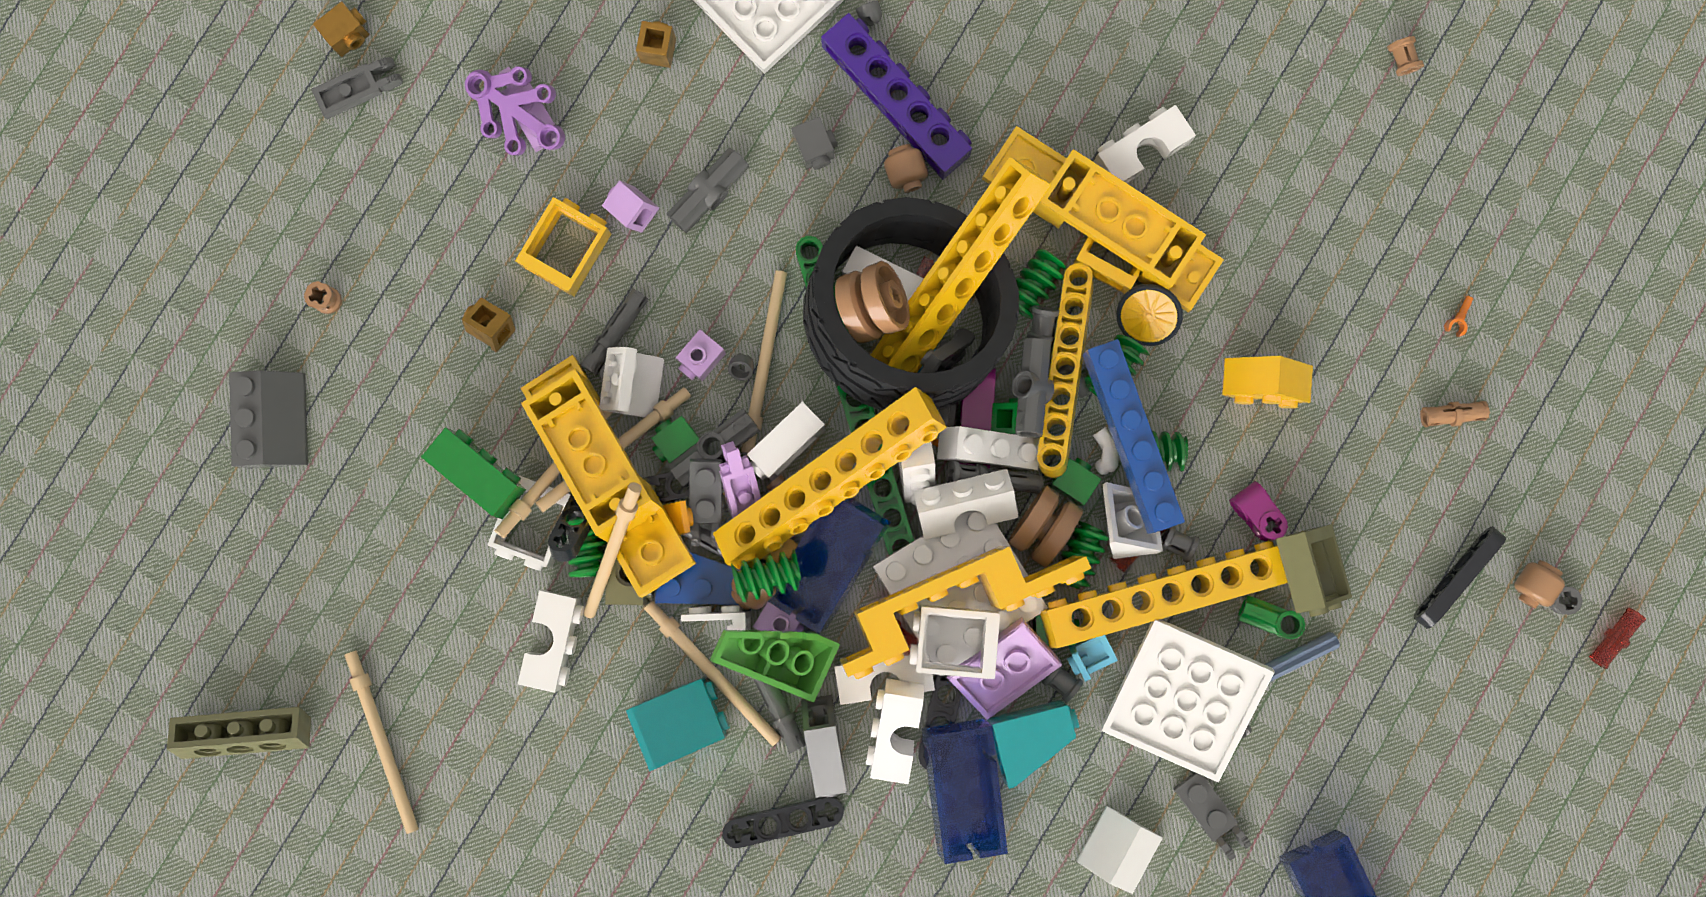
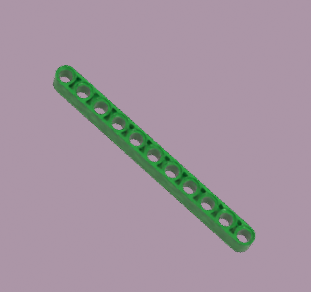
M814 236L801 238L795 248L805 288H807L811 273L823 246L821 241ZM807 246H812L818 250V255L813 259H806L801 254L802 250ZM835 283L833 284L834 297H835ZM836 385L851 434L855 431V427L859 422L869 421L875 416L873 407L865 404L858 407L850 406L846 401L848 394L840 388V385ZM892 467L887 469L881 478L866 484L889 556L893 554L892 546L896 540L902 539L908 542V544L914 541ZM879 480H885L891 485V493L886 497H880L874 492V484ZM888 510H896L901 518L899 525L896 527L887 526L883 521V514Z

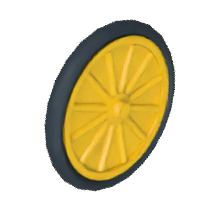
M1143 284L1132 288L1122 296L1117 306L1116 320L1125 336L1134 339L1143 346H1156L1169 341L1177 334L1182 324L1183 311L1179 300L1170 290L1155 284Z

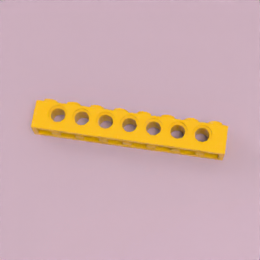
M1009 157L908 300L910 313L908 326L904 330L892 334L885 333L870 355L890 367L917 373L922 367L920 364L922 358L930 349H935L1051 187V184L1031 168Z
M914 387L713 532L725 563L729 566L733 563L735 568L740 569L741 561L745 560L750 568L753 567L754 558L758 557L760 560L770 552L779 550L788 539L806 531L812 522L830 514L835 506L845 499L854 497L870 481L881 478L887 469L897 462H902L909 458L912 452L921 445L936 439L938 433L947 428L931 397L917 387ZM909 424L908 429L904 432L905 427Z
M1273 540L1255 544V551L1245 553L1244 549L1241 548L1226 552V559L1215 561L1214 556L1197 560V567L1186 570L1185 565L1166 569L1168 575L1159 578L1156 577V573L1137 577L1138 583L1127 586L1126 581L1107 586L1109 592L1097 595L1095 589L1077 594L1079 600L1067 603L1066 598L1048 602L1049 608L1042 610L1040 615L1049 647L1061 648L1286 584L1288 581L1278 545H1274ZM1253 560L1259 565V572L1256 576L1250 569ZM1224 568L1230 573L1228 584H1225L1221 579V572ZM1195 576L1201 581V589L1198 593L1193 590L1191 585L1192 579ZM1166 584L1172 590V597L1169 601H1166L1162 596V588ZM1136 592L1143 599V604L1138 610L1132 604V597ZM1105 601H1109L1113 606V614L1109 618H1106L1102 613V605ZM1076 609H1079L1084 616L1083 623L1079 627L1075 626L1072 622V613Z

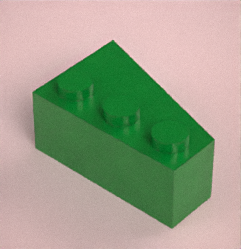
M445 427L421 458L491 516L503 519L510 511V506L526 491L519 484L521 478L507 467L502 469L496 463L498 459L486 449L477 447L473 443L474 439L460 428L455 432Z

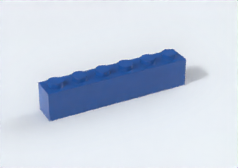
M1117 339L1088 349L1082 356L1147 534L1156 533L1184 523V517L1119 340Z

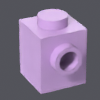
M619 181L616 186L611 188L607 199L602 204L625 227L641 233L659 210V207L635 186Z
M699 330L676 356V359L681 363L678 369L691 380L697 377L703 381L725 356L726 352L703 331Z
M772 599L767 602L753 626L759 631L802 632L805 628L800 625L802 617Z

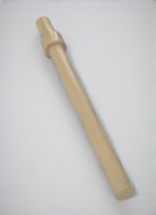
M778 270L775 271L748 414L760 430L763 423V417H761L787 278V272ZM757 434L742 445L741 452L749 453L755 447Z
M683 387L668 400H661L652 407L653 411L621 435L618 440L623 449L627 448L658 422H665L674 415L673 411L691 397L688 390ZM565 480L535 502L542 512H545L570 492Z
M602 411L606 420L613 413L608 411ZM554 462L521 500L517 499L510 506V513L494 530L499 536L505 538L520 520L524 521L532 512L531 507L560 474Z
M630 483L624 498L618 503L615 512L617 519L584 608L583 614L587 618H594L629 522L635 518L637 513V500L642 489L638 483Z
M652 600L644 610L660 626L659 630L666 638L671 637L759 733L774 746L782 737L679 629L681 625L674 617L669 618Z
M356 650L344 655L352 676L350 683L353 692L357 691L403 826L406 834H409L419 828L369 687L372 685L369 674L364 673Z

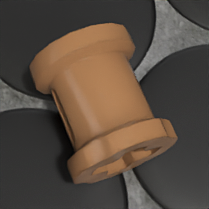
M1415 36L1402 38L1387 46L1388 51L1393 52L1398 67L1396 70L1397 76H1404L1424 67V63L1422 60H1419L1414 46L1416 42Z
M319 281L312 282L306 287L304 300L308 306L316 308L324 314L334 313L340 308L342 298L338 290Z

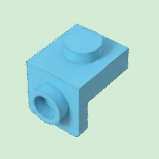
M1105 635L1069 646L1072 656L1067 658L1075 676L1081 673L1085 682L1091 679L1089 674L1118 661Z

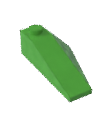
M723 630L710 661L814 703L840 644L814 632Z

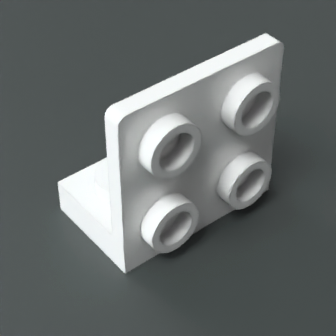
M629 347L607 348L599 408L602 411L645 418L653 411L652 407L659 400L664 359L637 353V349Z
M739 605L722 606L721 612H711V606L689 608V613L681 615V622L732 620L733 624L727 626V630H751L750 611H743V608Z

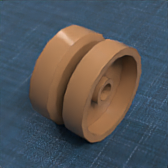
M876 262L866 266L862 272L855 270L837 279L835 298L838 311L848 332L857 342L867 343L878 339L883 333L892 334L904 330L908 326L910 313L907 296L901 280L887 262Z
M1044 486L1040 494L1033 500L1008 540L1011 546L1022 552L1027 550L1035 539H1038L1032 549L1031 559L1044 568L1064 548L1083 514L1081 508L1072 502H1067L1054 515L1053 512L1059 503V494L1048 486Z

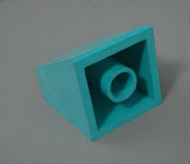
M705 676L638 703L626 710L649 772L727 737L726 730L730 728L728 719L724 711L718 712L714 701L718 699L717 691L713 682H707Z
M1058 700L991 717L987 720L1002 779L1009 789L1016 787L1076 738L1074 729L1079 728V722L1075 709H1071L1070 706Z

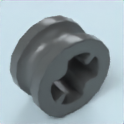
M1566 586L1554 604L1549 607L1557 614H1575L1582 607V596L1575 588ZM1565 595V597H1570L1571 602L1565 605L1560 604L1559 598Z

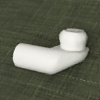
M1105 427L1093 435L1102 449L1101 459L1095 463L1096 470L1102 475L1114 472L1119 462V455L1113 438Z

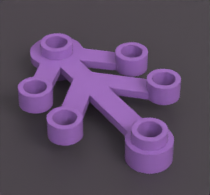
M515 67L510 72L494 76L485 70H475L467 76L465 89L469 96L478 102L482 121L480 130L484 137L498 138L502 133L501 124L493 118L492 101L499 106L506 139L504 148L509 155H522L526 149L525 141L518 137L515 119L537 134L538 143L542 148L557 150L563 146L565 134L561 127L545 124L521 107V105L534 102H553L556 97V91L551 85L539 84L532 90L504 95L496 88L510 84L527 86L532 79L529 69ZM520 71L524 74V79L521 82L518 80V73ZM482 80L484 81L483 91H481L479 88V84ZM544 88L548 90V97L546 99L542 97ZM491 123L494 126V132L492 134H490L488 131V127ZM553 132L557 134L555 143L551 141V134ZM514 141L518 143L517 151H514L512 149V143Z

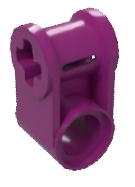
M1252 482L1229 499L1234 511L1245 521L1259 540H1276V538L1283 537L1286 534L1288 522L1285 516L1258 482ZM1273 521L1275 523V526L1272 528L1273 531L1267 532L1265 529L1268 525L1267 522Z

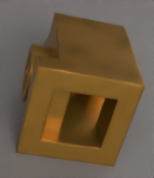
M482 297L474 305L467 308L461 319L467 333L490 346L496 353L516 331L511 315Z

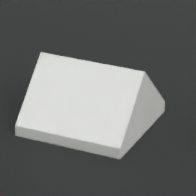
M1108 482L1102 484L1113 558L1162 552L1160 531L1147 534L1131 488Z
M1106 805L1076 861L1107 883L1133 894L1163 837Z

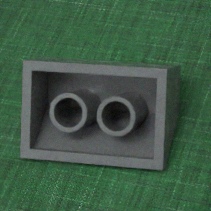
M262 370L229 372L231 466L253 469L308 465L305 373Z

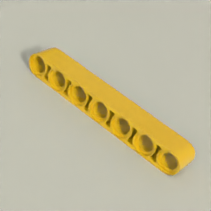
M1074 263L1066 269L1061 293L1060 313L1057 320L1049 379L1054 384V394L1051 400L1045 404L1043 435L1040 437L1037 453L1041 472L1050 478L1062 476L1067 469L1083 364L1082 355L1085 350L1093 295L1092 271L1083 263ZM1077 277H1082L1087 280V282L1081 286H1076L1071 283L1073 279ZM1073 306L1083 309L1078 315H1070L1067 313V310ZM1069 335L1078 338V341L1073 345H1066L1062 342ZM1063 365H1071L1074 371L1071 374L1062 375L1058 372V369ZM1064 394L1070 400L1065 405H1057L1053 402L1054 398ZM1060 424L1066 429L1063 434L1054 436L1049 433V429L1053 425ZM1055 454L1061 458L1060 463L1054 467L1044 464L1045 458L1049 455Z

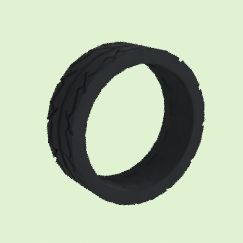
M902 197L883 200L884 203H872L856 210L840 223L841 226L833 230L822 246L811 273L803 301V324L807 341L823 372L837 386L840 385V388L845 393L862 404L883 411L914 387H917L931 397L936 408L945 409L965 399L984 381L1013 339L1019 315V289L1013 269H1011L1010 262L1003 252L974 293L980 305L983 326L982 341L978 353L970 361L951 370L936 373H914L890 367L872 357L860 347L844 327L836 309L833 291L836 270L850 258L856 246L865 250L872 246L890 243L908 244L929 250L940 256L968 216L956 208L936 201L932 203L928 199Z

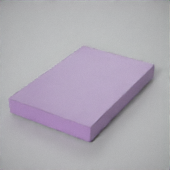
M1021 617L998 635L995 679L947 675V678L988 720L1061 667L1062 663L1056 654ZM981 650L959 665L980 667Z

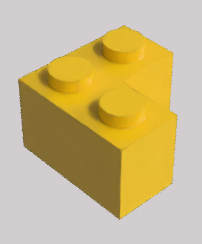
M1283 356L1225 358L1222 395L1234 398V403L1251 405L1254 403V399H1262V403L1278 404L1280 408H1298V403H1311L1313 366Z

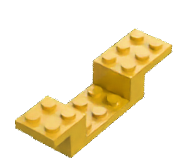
M1018 126L1014 128L982 177V180L991 184L1009 157L1031 168L1051 184V187L1033 210V213L1058 229L1064 221L1141 270L1137 280L1143 284H1155L1170 290L1179 300L1182 309L1188 313L1192 310L1224 261L1223 258L1201 245L1206 234L1076 150L1073 149L1066 158Z
M571 355L521 387L527 399L521 403L596 536L606 542L609 541L617 519L615 512L618 503L624 498L628 485L632 482L641 485L642 489L637 500V513L635 518L629 522L617 555V560L637 595L643 598L695 565L694 558L652 486L638 475L599 408L600 397L577 358Z
M999 546L855 610V616L869 647L840 659V662L847 677L854 675L856 679H860L873 673L872 666L884 662L888 666L904 659L903 653L908 651L909 648L894 616V612L897 611L898 614L904 615L919 608L917 602L925 598L931 602L949 595L947 589L955 585L957 588L961 587L962 589L978 582L980 579L991 606L1002 610L1006 609L1009 612L1025 605L1023 599L1029 596L1041 598L1054 592V585L1058 583L1069 585L1085 578L1083 572L1092 568L1086 556H1071L1023 578L1010 546Z

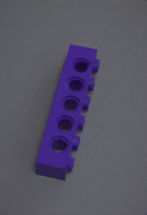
M848 13L821 36L822 48L910 145L922 152L924 160L944 180L970 157L972 151L970 146L972 144L971 140L962 130L957 132L950 124V117L942 108L936 109L929 101L931 99L930 95L921 85L916 87L909 79L910 74L901 63L895 64L892 61L887 47L880 40L875 42L868 34L870 31L866 24L860 18L855 20ZM859 45L864 47L866 51L861 55H854L850 52V49L853 46ZM874 68H882L886 74L883 77L877 78L872 76L870 71ZM894 90H902L907 96L902 100H895L890 94ZM915 112H921L926 115L927 119L922 123H917L910 116ZM936 134H941L946 137L948 142L944 145H936L932 142L931 138Z

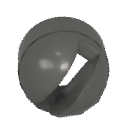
M878 0L856 8L858 17L866 26H873L874 23L877 24L881 20L882 9Z
M739 353L731 359L728 372L736 380H748L752 376L754 362L749 355L746 356ZM740 364L745 365L744 370L739 369Z

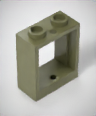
M1332 524L1276 538L1296 614L1307 611L1310 617L1326 614L1330 610L1343 607L1341 602L1352 598Z

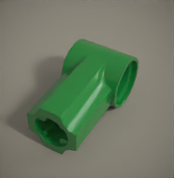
M1249 595L1245 596L1238 612L1237 621L1274 634L1279 638L1296 639L1305 630V621L1301 614H1296V611L1286 610ZM1286 616L1291 617L1295 624L1293 631L1289 634H1286L1281 629V621Z

